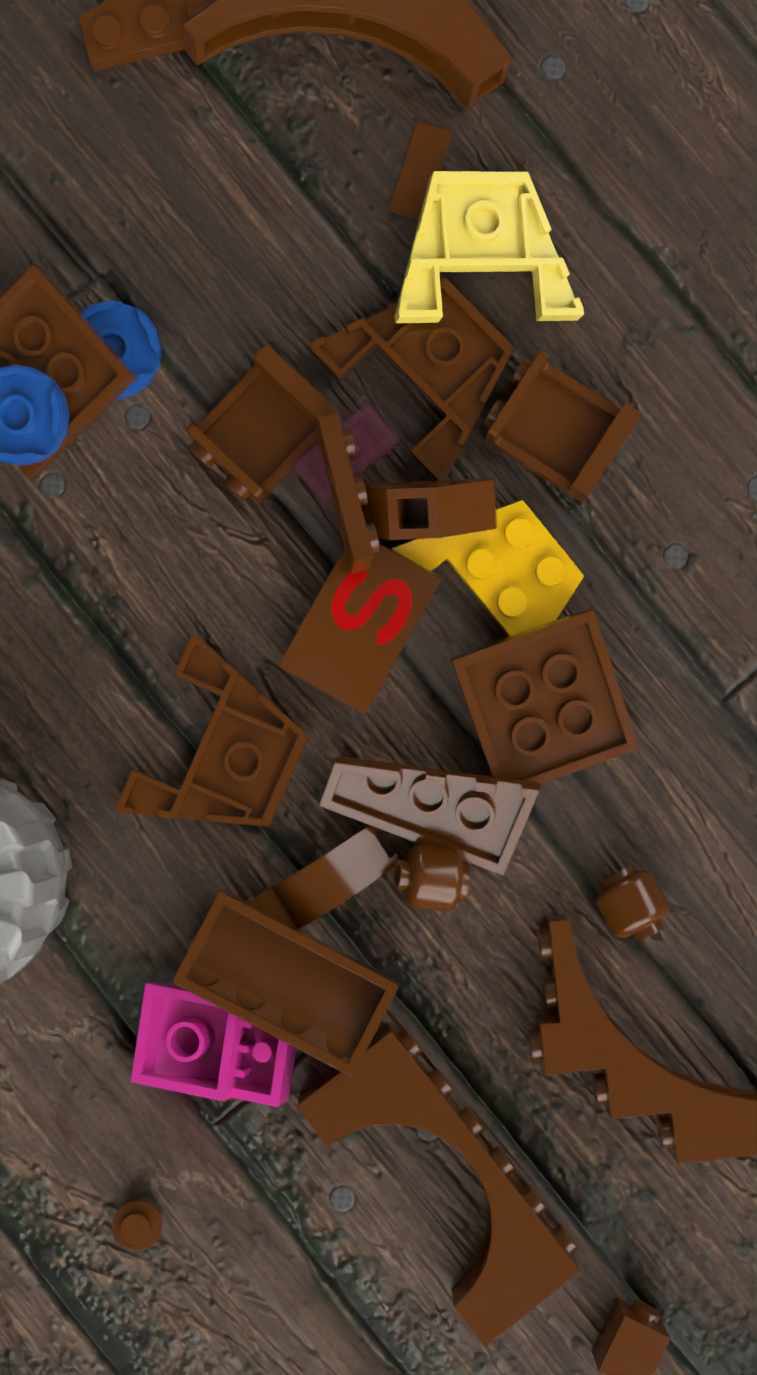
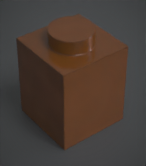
M617 1297L591 1350L598 1371L605 1375H653L671 1339L660 1319L661 1314L642 1301L634 1300L633 1304H630Z

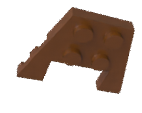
M447 278L440 281L443 317L438 323H395L397 301L390 304V308L365 320L361 318L346 325V329L327 338L323 336L308 346L309 351L339 382L373 349L377 348L445 417L410 451V455L435 481L447 479L514 350V347Z
M191 634L174 675L219 694V702L181 788L179 789L136 769L132 770L114 811L121 814L269 827L309 735L206 642Z

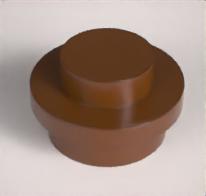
M133 1199L122 1204L115 1213L112 1222V1231L116 1241L122 1247L131 1251H142L150 1248L158 1240L163 1227L162 1216L158 1208L153 1203L144 1199Z

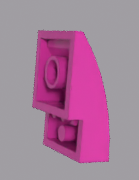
M147 982L144 989L131 1083L224 1102L229 1098H235L279 1107L289 1100L297 1048L176 984Z

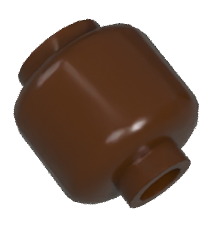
M422 844L415 845L409 850L405 860L398 859L396 863L394 887L395 889L402 890L404 901L410 908L450 911L458 901H464L468 893L470 882L469 864L462 861L460 854L454 849Z
M631 865L599 883L602 891L596 897V905L615 937L626 938L634 935L639 943L664 929L659 920L668 914L670 904L650 871H636L634 866Z

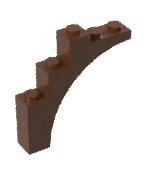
M218 0L210 7L205 5L196 9L189 16L186 23L183 24L185 51L197 66L228 48L265 36L310 32L340 34L375 43L412 60L441 81L467 109L505 82L512 61L511 55L467 0Z
M564 914L544 916L545 929L537 930V939L541 960L549 959L551 978L543 979V994L546 1009L554 1008V1013L535 1015L537 1030L528 1031L532 1061L540 1060V1065L545 1075L600 1069V1073L592 1075L595 1101L597 1105L604 1104V1108L611 1119L664 1114V1117H657V1132L661 1148H668L677 1164L757 1155V1089H739L700 1081L663 1065L636 1047L610 1021L593 996L577 959L569 919Z

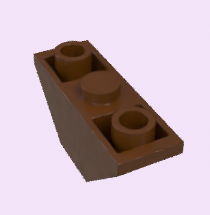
M495 478L365 483L368 504L361 506L365 524L374 523L378 538L388 540L443 538L497 528Z

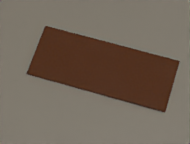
M420 121L416 122L388 211L419 220L429 178L434 171L442 170L453 131Z

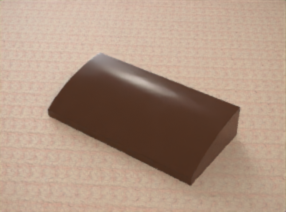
M224 889L219 891L172 980V983L352 1078L400 986L399 981Z

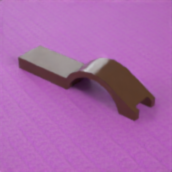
M368 825L322 857L281 882L274 884L248 902L299 929L341 905L395 868L399 858L397 854L389 858L375 836V833L380 829ZM197 934L189 938L188 942L190 945L192 944Z

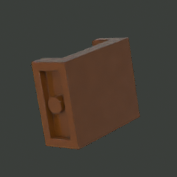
M267 343L253 357L255 366L197 426L191 423L185 430L193 441L188 449L206 467L210 468L214 463L221 467L229 475L223 482L241 500L245 502L251 496L260 505L318 445L316 436L318 417L336 413L339 416V411Z
M540 350L533 362L524 358L510 381V384L516 387L508 402L505 403L498 399L483 424L489 427L490 430L487 433L485 443L582 504L592 492L642 413L627 403H624L621 409L549 364L547 362L549 355Z

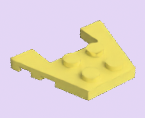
M434 171L429 178L395 313V323H438L441 320L443 312L439 272L530 271L533 274L536 321H578L584 315L581 300L579 297H574L567 277L570 273L563 258L558 257L550 238L549 232L552 229L528 172Z

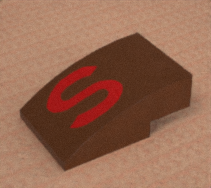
M380 542V551L373 554L374 559L371 569L352 574L344 549L279 664L280 668L364 715L371 707L442 580V577Z

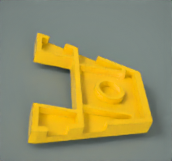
M523 500L496 510V529L443 538L416 539L392 548V550L431 572L444 561H448L508 637L555 621L584 577L582 572Z

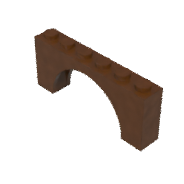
M390 1022L374 1035L353 1078L332 1068L299 1095L297 1108L327 1147L338 1139L364 1128L380 1125H403L427 1131L440 1137L459 1151L471 1164L482 1182L487 1195L488 1223L483 1245L475 1262L461 1281L451 1290L454 1308L486 1348L580 1272L574 1252L579 1247L562 1224L553 1228L542 1213L548 1208L530 1184L522 1188L511 1175L517 1169L499 1145L491 1149L480 1134L485 1131V1128L474 1112L468 1106L460 1110L449 1095L454 1092V1088L437 1067L429 1071L418 1056L423 1052V1049L409 1030L404 1028L399 1032Z

